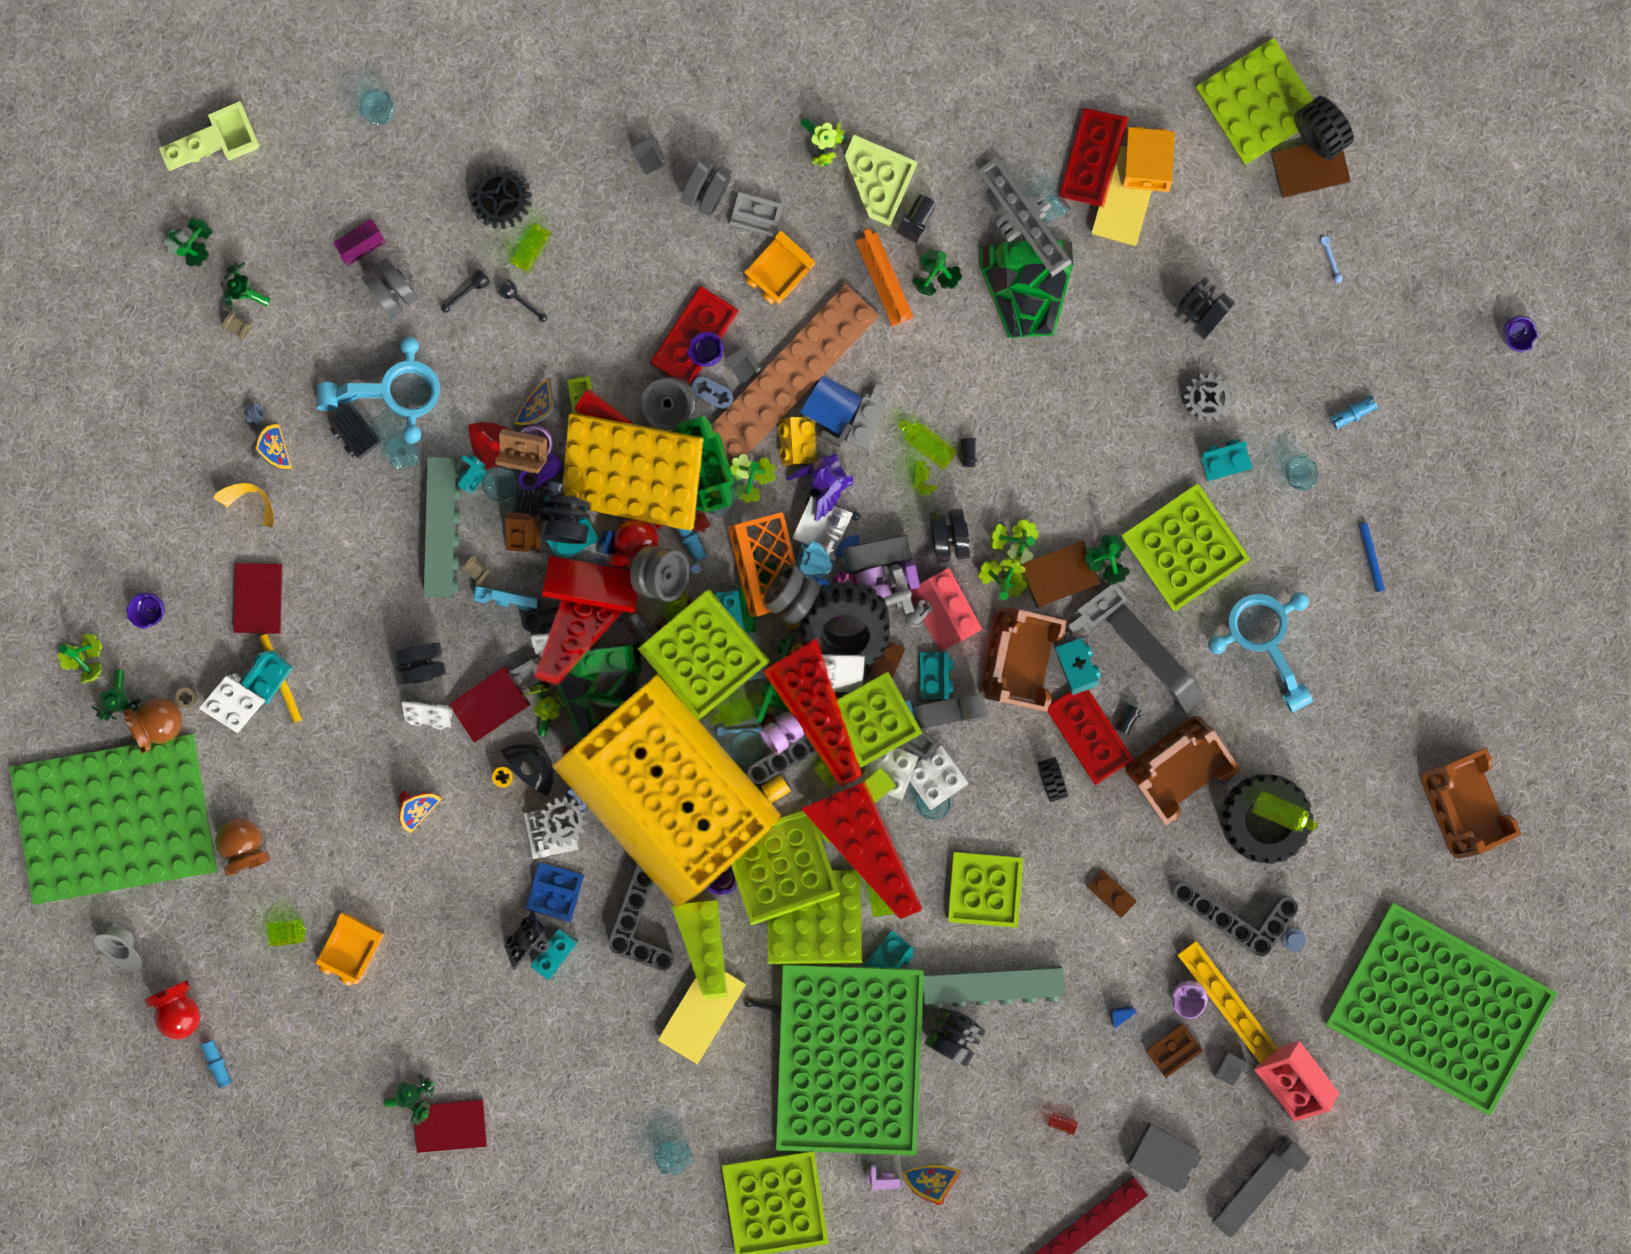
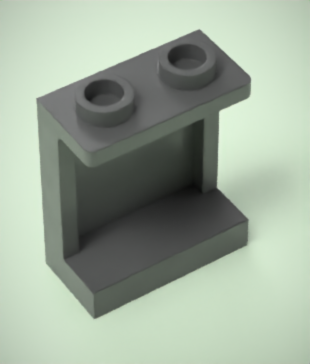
M1148 1122L1127 1165L1179 1193L1181 1188L1185 1189L1190 1180L1188 1174L1192 1168L1195 1169L1201 1156H1199L1200 1151L1198 1148L1188 1145Z

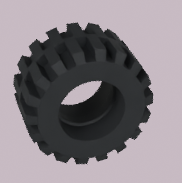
M1317 96L1294 115L1297 129L1305 143L1312 151L1326 160H1331L1354 142V135L1349 121L1343 112L1325 97Z

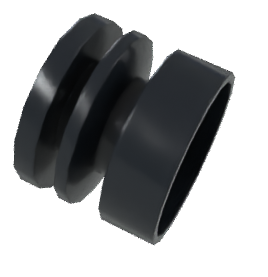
M1205 277L1202 281L1191 287L1179 302L1177 311L1174 314L1178 319L1186 311L1189 315L1182 322L1184 324H1187L1193 318L1197 320L1192 331L1203 340L1207 338L1235 304V301L1225 293L1220 294L1214 299L1212 295L1217 287L1215 285L1208 292L1203 290L1209 282Z
M568 495L544 496L542 504L552 508H542L541 513L551 517V519L539 522L538 538L559 543L586 544L589 528L579 524V521L590 519L588 513L581 511L591 510V502Z
M942 1008L940 1013L948 1018V1021L937 1018L936 1022L944 1029L942 1032L931 1029L924 1044L961 1065L968 1066L974 1052L967 1044L970 1042L979 1045L981 1041L972 1036V1034L976 1033L984 1036L986 1030L981 1028L970 1017L958 1011Z

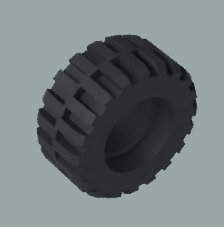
M836 580L831 581L832 584L829 586L827 584L821 585L815 602L803 618L800 619L802 645L804 646L817 639L822 655H863L864 668L867 663L871 665L876 661V656L880 657L884 653V647L888 646L889 611L882 596L877 595V591L872 587L867 589L866 584L862 582L855 584L852 583V580H845L842 583ZM840 615L855 616L866 624L865 628L859 633L846 637L834 635L824 628L827 621Z
M1259 774L1248 779L1245 778L1240 781L1239 785L1234 786L1230 790V795L1223 802L1225 804L1224 809L1221 810L1223 821L1221 827L1222 831L1225 832L1227 842L1231 844L1238 854L1254 862L1275 864V862L1288 860L1289 857L1298 854L1302 846L1305 847L1308 842L1306 839L1313 829L1311 821H1314L1310 810L1312 806L1310 801L1306 799L1304 791L1298 788L1294 782L1277 775ZM1262 797H1273L1279 800L1288 812L1289 820L1285 832L1277 839L1271 841H1262L1255 838L1248 831L1245 823L1248 807L1252 802Z

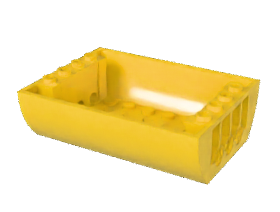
M658 673L552 765L555 771L675 907L684 904L703 890L770 830L781 816L778 810L701 722L696 719ZM637 747L646 749L647 756L644 760L640 761L634 757V750ZM656 764L662 768L663 772L659 778H653L650 775L649 770L652 765ZM685 800L691 801L694 805V809L690 814H685L681 810V804ZM700 818H705L709 822V828L705 832L697 829L696 824Z

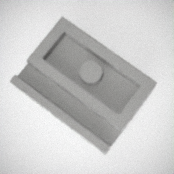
M738 192L730 226L775 238L784 205Z

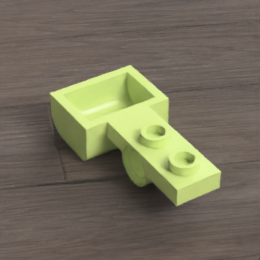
M239 101L209 114L212 126L160 147L159 150L167 169L171 171L187 163L200 161L199 158L204 156L210 157L213 152L223 149L228 160L258 149L260 145L242 103Z

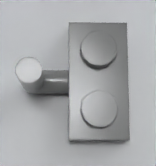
M897 564L888 566L890 574H887V580L890 587H894L895 594L883 597L885 605L895 604L896 608L902 610L905 614L914 612L910 598L912 594L907 588L902 568Z

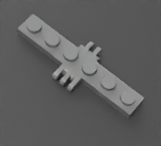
M997 157L980 168L978 172L1007 211V214L995 223L998 228H1001V233L1006 235V240L1010 242L1023 234L1052 276L1071 264L1072 262L1041 220L1046 216L1045 211L1051 207L1049 201H1045L1046 197L1044 194L1036 198L1031 196L1026 199Z

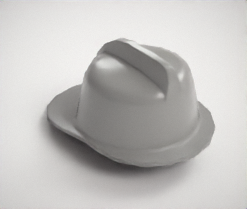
M112 923L104 934L95 936L94 943L96 947L104 952L116 965L131 972L138 971L142 967L141 957L133 949L134 936L130 931L116 923Z

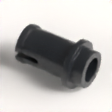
M976 438L961 439L962 459L959 462L962 463V467H976V462H978V459H976Z
M1130 704L1127 708H1124L1126 711L1115 728L1126 735L1130 734L1138 717H1141L1139 715L1141 710Z

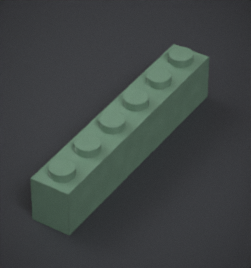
M428 457L424 569V597L454 598V593L459 591V580L455 579V570H459V556H455L456 547L460 546V533H456V524H460L461 511L457 510V501H461V488L457 487V477L462 473V464L458 463L457 458Z
M1063 967L925 974L923 980L924 1004H929V1008H942L943 1003H952L953 1007L967 1006L966 1002H976V1005L980 1006L990 1005V1001L999 1000V1004H1012L1013 999H1022L1023 1003L1036 1002V998L1045 997L1046 1001H1059L1060 997L1065 996Z

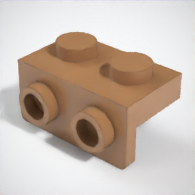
M502 429L499 433L500 454L495 459L496 465L524 470L529 473H539L547 462V442L545 437Z

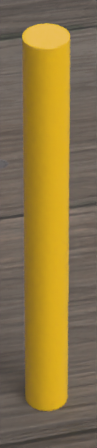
M268 634L259 637L264 652L274 650ZM285 679L279 689L293 723L301 721L302 718Z

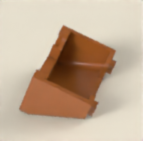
M999 608L994 615L979 685V693L984 694V699L1047 712L1052 697L1049 690L1043 688L1052 642L1056 643L1064 638L1066 634V620L1019 609Z
M1193 716L1187 719L1136 757L1135 761L1128 764L1125 768L1126 774L1165 825L1178 819L1181 813V808L1178 804L1211 779L1216 777L1220 781H1227L1232 779L1241 770L1214 729L1200 716Z
M1487 748L1423 772L1421 775L1423 788L1450 854L1458 859L1482 854L1522 835L1515 818L1510 815H1501L1485 775L1486 772L1491 770L1493 762Z

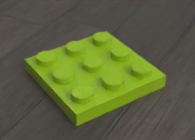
M889 672L837 700L861 768L922 734Z
M953 852L948 922L1018 928L1023 858Z

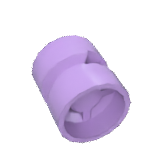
M883 566L855 574L857 583L862 582L866 584L867 589L872 587L877 591V595H881L882 598L892 595L889 584L884 582L887 577Z
M788 711L777 717L775 724L769 723L760 730L765 743L777 755L788 748L789 742L794 743L804 736L802 727Z

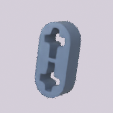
M698 377L693 381L692 387L698 398L720 409H726L733 403V394L724 386L706 377ZM707 382L706 387L712 390L711 394L703 391L701 394L698 393L697 383ZM716 392L722 395L726 392L729 402H723L721 405L718 403L719 399L713 396V394Z

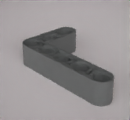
M1122 605L1106 618V621L1115 628L1114 631L1167 687L1173 700L1182 707V711L1185 714H1188L1204 700L1190 674L1126 605Z
M983 693L912 707L915 720L920 729L988 717Z
M805 735L796 742L788 744V748L778 754L785 758L786 763L783 768L778 769L773 766L772 759L777 754L772 753L751 765L748 770V777L755 784L763 783L818 752ZM796 744L805 746L806 753L803 757H796L793 754L792 749ZM759 766L765 770L763 779L756 780L753 778L752 770L754 767Z
M637 864L609 939V949L616 955L659 971H666L674 963L673 953L666 948L634 937L654 883L651 879L647 884L639 882L638 874L643 870ZM638 893L641 895V905L634 906L631 904V894ZM625 915H630L634 919V925L630 928L623 926L621 922L622 917ZM622 937L626 941V947L621 950L615 948L613 944L615 938ZM639 945L645 946L648 950V955L643 958L638 957L635 953V948ZM659 954H667L670 958V963L666 966L660 965L657 962Z
M1179 881L1172 887L1171 894L1176 901L1259 957H1264L1271 952L1298 912V904L1293 898L1288 896L1279 897L1258 928L1254 929L1191 884ZM1181 886H1186L1189 890L1188 896L1180 899L1177 895V890ZM1201 899H1205L1208 903L1207 909L1203 912H1199L1196 908L1197 902ZM1284 901L1291 902L1292 908L1288 913L1281 911V904ZM1219 913H1225L1227 916V921L1223 925L1216 923V916ZM1272 920H1276L1279 924L1275 932H1269L1267 928L1268 923ZM1239 926H1244L1246 929V934L1243 938L1235 936V930ZM1263 939L1265 941V948L1257 952L1254 944L1257 940Z
M1286 1135L1280 1138L1282 1141L1277 1146L1274 1145L1265 1156L1266 1160L1262 1164L1259 1163L1252 1171L1247 1182L1244 1181L1235 1191L1236 1195L1233 1199L1229 1198L1220 1209L1221 1213L1217 1217H1213L1211 1222L1229 1238L1241 1228L1291 1168L1296 1173H1299L1308 1164L1311 1157Z

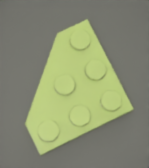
M854 135L845 154V160L868 217L890 227L918 162Z

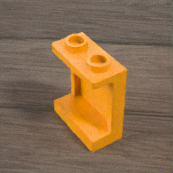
M1141 126L1128 128L1123 188L1170 191L1173 177L1175 131H1168L1164 128L1157 130L1145 129Z
M780 231L775 236V240L744 271L746 276L744 281L753 289L758 287L764 293L761 296L772 305L775 302L779 305L815 266V261L786 234Z
M342 912L315 963L319 965V970L329 975L332 972L340 976L339 980L351 986L352 983L358 984L385 933L346 912Z

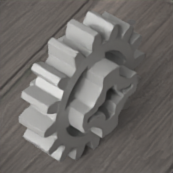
M1212 372L1208 373L1207 378L1200 374L1199 381L1194 378L1191 380L1193 387L1186 386L1185 388L1189 394L1184 395L1183 399L1189 400V403L1184 407H1191L1192 411L1189 415L1197 414L1198 422L1202 418H1205L1206 424L1210 423L1211 418L1218 422L1219 415L1223 418L1227 416L1225 409L1232 410L1233 408L1228 404L1235 400V397L1229 396L1233 388L1227 389L1226 385L1229 381L1226 380L1222 383L1220 381V374L1216 378H1213ZM1213 383L1217 386H1215L1214 388H1208L1203 384ZM1195 391L1199 395L1198 403L1196 405L1194 402ZM1221 392H1223L1224 395L1223 405L1219 401ZM1204 393H1206L1207 395L1212 393L1214 395V397L1212 398V401L1214 403H1212L1211 401L1206 403L1204 401V399L1206 398V395ZM1211 408L1215 413H1204L1201 410Z
M561 795L560 800L553 796L551 804L545 801V810H538L542 816L536 818V821L541 823L537 830L540 832L544 831L541 838L548 839V843L552 845L556 842V845L562 847L564 842L566 845H572L571 839L579 841L580 839L577 834L579 832L585 833L581 827L587 824V821L582 820V817L587 815L586 812L579 811L582 808V804H575V799L570 797L567 800V797ZM555 817L559 819L562 818L563 820H565V822L568 823V825L564 823H559V821L556 820Z

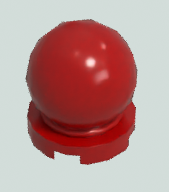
M627 519L621 523L614 534L613 545L616 552L608 554L607 563L621 568H625L626 564L632 566L634 558L643 547L649 545L659 547V535L655 526L650 522L637 519Z
M187 980L167 989V994L163 990L144 999L147 1008L153 1006L155 1009L153 1018L156 1028L161 1035L169 1039H185L193 1034L199 1026L201 1019L199 1006L194 999L186 995V991L191 989Z

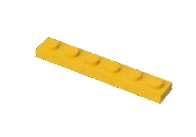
M1196 940L1177 954L1197 982L1206 989L1207 995L1259 1063L1278 1049Z

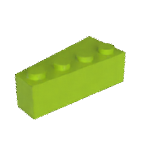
M718 900L686 903L678 907L671 905L704 1000L728 997Z

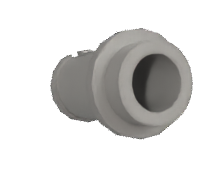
M921 600L914 608V612L906 614L905 621L909 627L916 628L922 625L923 619L932 611V606L929 602L922 607L926 601Z

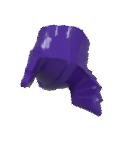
M836 453L825 458L821 457L786 477V480L789 481L811 474V485L816 492L821 494L816 498L815 521H819L822 516L825 517L829 511H832L834 504L840 498L841 492L854 483L853 476H846Z

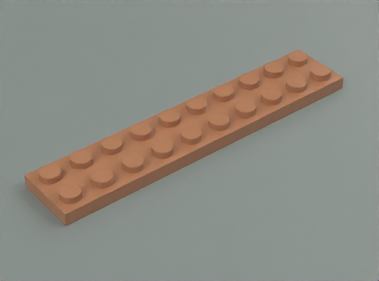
M847 284L832 297L711 425L713 433L718 432L721 436L729 466L732 465L731 460L734 457L738 458L740 454L748 455L879 317V314Z

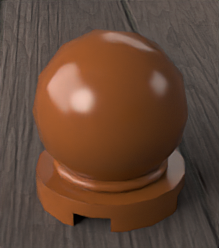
M150 699L141 705L138 712H133L132 708L122 712L132 737L136 738L141 754L150 751L149 745L151 742L162 744L171 741L178 735L182 726L183 719L180 709L168 699Z
M233 818L225 822L218 829L215 837L216 849L220 856L228 861V865L223 867L226 877L238 874L237 871L247 867L251 869L271 860L268 851L262 852L260 850L262 837L256 824L247 819Z

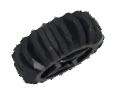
M497 166L495 168L496 174L487 169L488 177L485 178L483 174H479L482 182H473L478 190H470V194L476 197L469 199V202L477 204L472 207L473 213L479 212L476 216L478 220L486 217L484 220L485 226H488L493 221V229H497L498 223H501L502 229L505 230L507 227L506 222H509L513 228L515 227L513 219L517 218L521 223L523 219L519 214H529L524 209V206H532L530 201L525 200L531 198L532 193L524 191H527L530 185L528 183L521 185L525 181V177L520 176L517 178L518 172L516 170L509 175V167H505L504 172L501 173L500 167ZM501 180L495 190L484 191L492 182ZM508 181L518 188L519 198L507 193ZM503 191V195L508 199L501 200V203L498 205V200L494 199V197L500 196ZM482 198L494 202V215L484 209ZM517 205L511 213L501 216L506 206Z

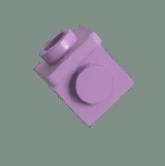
M871 1164V1170H866L867 1184H872V1190L900 1189V1177H895V1173H881V1177L876 1178V1164Z

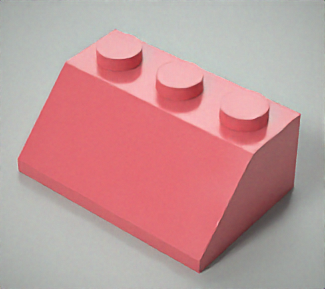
M950 568L920 583L919 588L910 589L911 599L915 606L921 600L926 601L922 607L927 602L932 606V611L923 621L940 652L983 630Z
M1300 1041L1281 1046L1254 1069L1294 1122L1330 1111L1339 1095L1338 1090Z

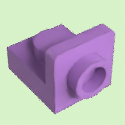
M914 558L892 563V565L897 564L902 568L906 584L910 583L911 589L920 587Z

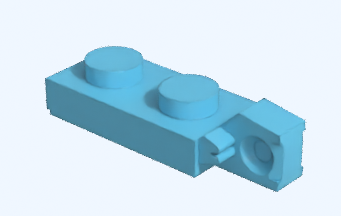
M476 586L474 600L484 604L492 599L496 600L497 605L510 607V603L519 605L518 609L532 611L533 608H538L540 604V597Z

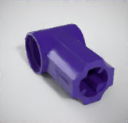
M553 452L547 456V462L539 473H529L523 470L519 475V483L526 490H537L540 485L563 471L564 467ZM528 474H533L536 477V482L532 486H526L524 483V478Z

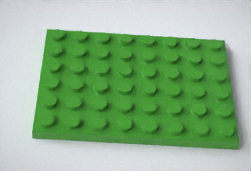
M194 734L175 737L171 741L162 744L151 742L149 745L150 751L143 754L138 749L139 745L135 744L9 767L33 905L218 872Z
M1391 902L1325 1025L1491 1116L1557 993Z
M783 964L776 1150L916 1155L924 969Z

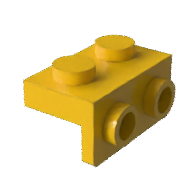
M807 417L781 419L778 426V435L780 436L779 456L782 466L811 464L816 461L815 422Z

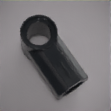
M919 194L908 215H905L896 233L917 244L920 235L926 228L925 224L937 203Z
M559 607L527 612L522 618L523 628L529 633L551 629ZM530 616H535L539 619V624L534 629L526 626V620Z

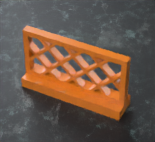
M871 229L865 230L863 238L857 240L856 245L893 327L912 319L913 314L877 232L872 234Z
M783 512L727 526L749 617L771 612L763 606L765 593L778 575L783 563L787 566L790 564L796 566ZM778 518L780 528L777 534H774L766 528L771 520ZM754 525L760 529L755 540L748 536L747 526ZM764 532L774 538L769 548L759 543ZM777 541L784 544L785 547L782 557L772 552ZM756 546L766 552L761 563L753 557ZM770 555L779 560L774 571L764 566ZM762 569L772 575L767 585L759 581L758 576Z

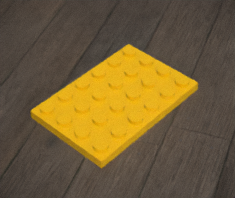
M571 413L569 414L563 474V492L565 494L562 495L574 496L591 502L590 511L692 530L694 528L703 438Z

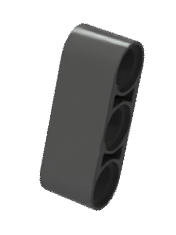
M907 535L842 548L846 572L912 558Z

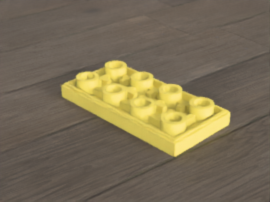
M1121 145L1104 208H1098L1091 234L1136 247L1152 190L1123 188L1127 147Z
M726 971L728 997L704 1000L696 977L658 1041L697 1065L746 986V983Z

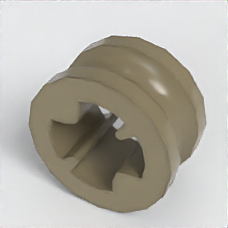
M180 688L175 694V701L181 708H191L197 702V693L191 688ZM184 691H187L188 695H192V701L188 700L189 704L185 705V701L180 700V696L184 695Z

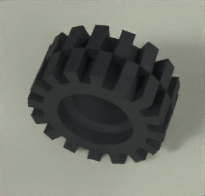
M1053 757L1037 762L1049 802L1068 797L1057 758Z

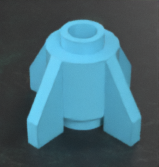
M810 541L808 545L800 542L796 567L804 572V577H823L825 574H828L832 568L830 555L817 542Z

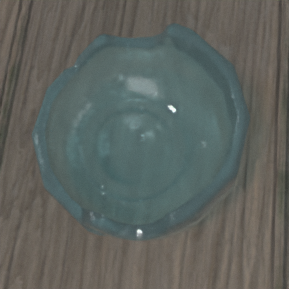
M370 89L361 95L358 109L361 117L371 124L378 126L385 125L393 119L396 105L393 97L386 91Z
M1059 195L1047 196L1045 201H1049L1051 207L1045 211L1046 216L1041 220L1050 223L1069 212L1071 207Z
M1306 454L1295 455L1286 463L1283 471L1284 479L1288 486L1299 492L1310 490L1317 484L1319 477L1317 463L1310 460ZM1297 471H1303L1306 475L1294 473Z
M494 466L484 473L481 486L489 500L496 503H504L515 496L517 480L509 468Z
M742 730L732 738L730 743L731 756L740 764L752 765L764 756L765 740L758 732Z
M918 794L915 799L916 811L925 820L938 821L949 814L952 808V798L950 796L930 811Z

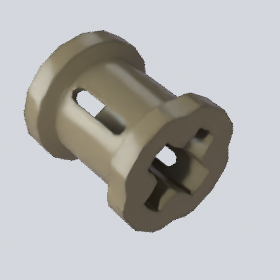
M231 311L225 318L222 329L231 331L239 336L238 339L243 341L251 330L253 323L243 321L236 316L235 312Z
M474 555L463 566L461 572L468 573L476 580V584L480 586L492 570L480 564Z

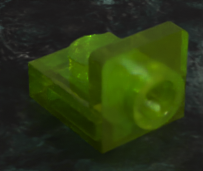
M916 461L913 490H918L919 495L931 496L932 491L936 492L938 486L924 485V481L929 480L930 467H925L926 461Z
M303 919L267 923L270 947L293 945L306 941V929Z

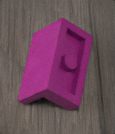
M370 219L335 241L334 246L345 265L350 266L387 241L375 222Z

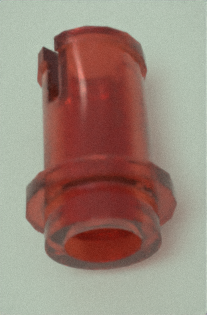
M1052 1112L1047 1127L1066 1132V1135L1069 1136V1134H1075L1078 1122L1074 1121L1075 1118L1068 1119Z

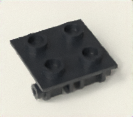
M534 911L528 917L523 918L514 934L509 935L506 939L504 947L513 970L516 969L532 948L539 952H545L549 948V942L546 940L547 937L542 929V924L537 920Z

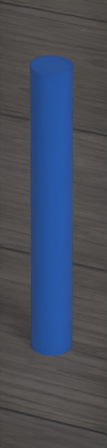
M1368 523L1360 524L1359 529L1376 592L1384 591L1385 587Z

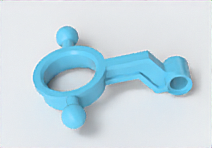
M409 336L405 337L400 343V348L405 354V361L392 366L386 372L382 383H347L339 388L335 383L317 384V409L321 411H334L338 409V405H346L358 398H383L393 413L407 418V426L402 433L404 440L408 443H416L421 438V430L416 426V418L425 415L434 408L440 395V383L430 367L415 361L414 354L419 349V343L414 337ZM405 373H414L423 377L431 389V397L428 402L415 409H408L398 405L390 394V385L396 377Z
M1297 592L1291 596L1289 602L1281 605L1275 598L1265 594L1248 595L1239 600L1230 613L1229 629L1231 633L1223 637L1213 636L1210 638L1208 649L1213 654H1221L1225 651L1226 645L1236 641L1240 646L1250 651H1267L1287 691L1282 694V697L1289 710L1293 713L1312 703L1313 699L1304 684L1297 685L1294 674L1277 645L1283 640L1287 632V613L1294 609L1298 611L1304 610L1309 604V599L1306 594ZM1263 605L1270 608L1276 614L1279 620V629L1271 640L1264 643H1253L1246 640L1240 634L1237 620L1241 612L1247 607Z

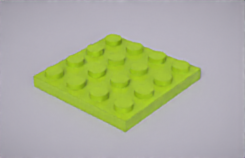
M1272 38L1195 87L1244 166L1298 133L1294 115L1313 100L1275 38Z
M1198 483L1121 535V538L1172 612L1177 611L1251 560Z
M710 589L638 648L697 720H700L769 662L768 658Z
M803 811L779 818L770 830L731 864L751 925L840 895L818 828Z
M832 870L840 893L839 896L767 920L768 964L862 963L861 875L856 870Z
M814 1151L722 1165L736 1254H770L829 1244Z

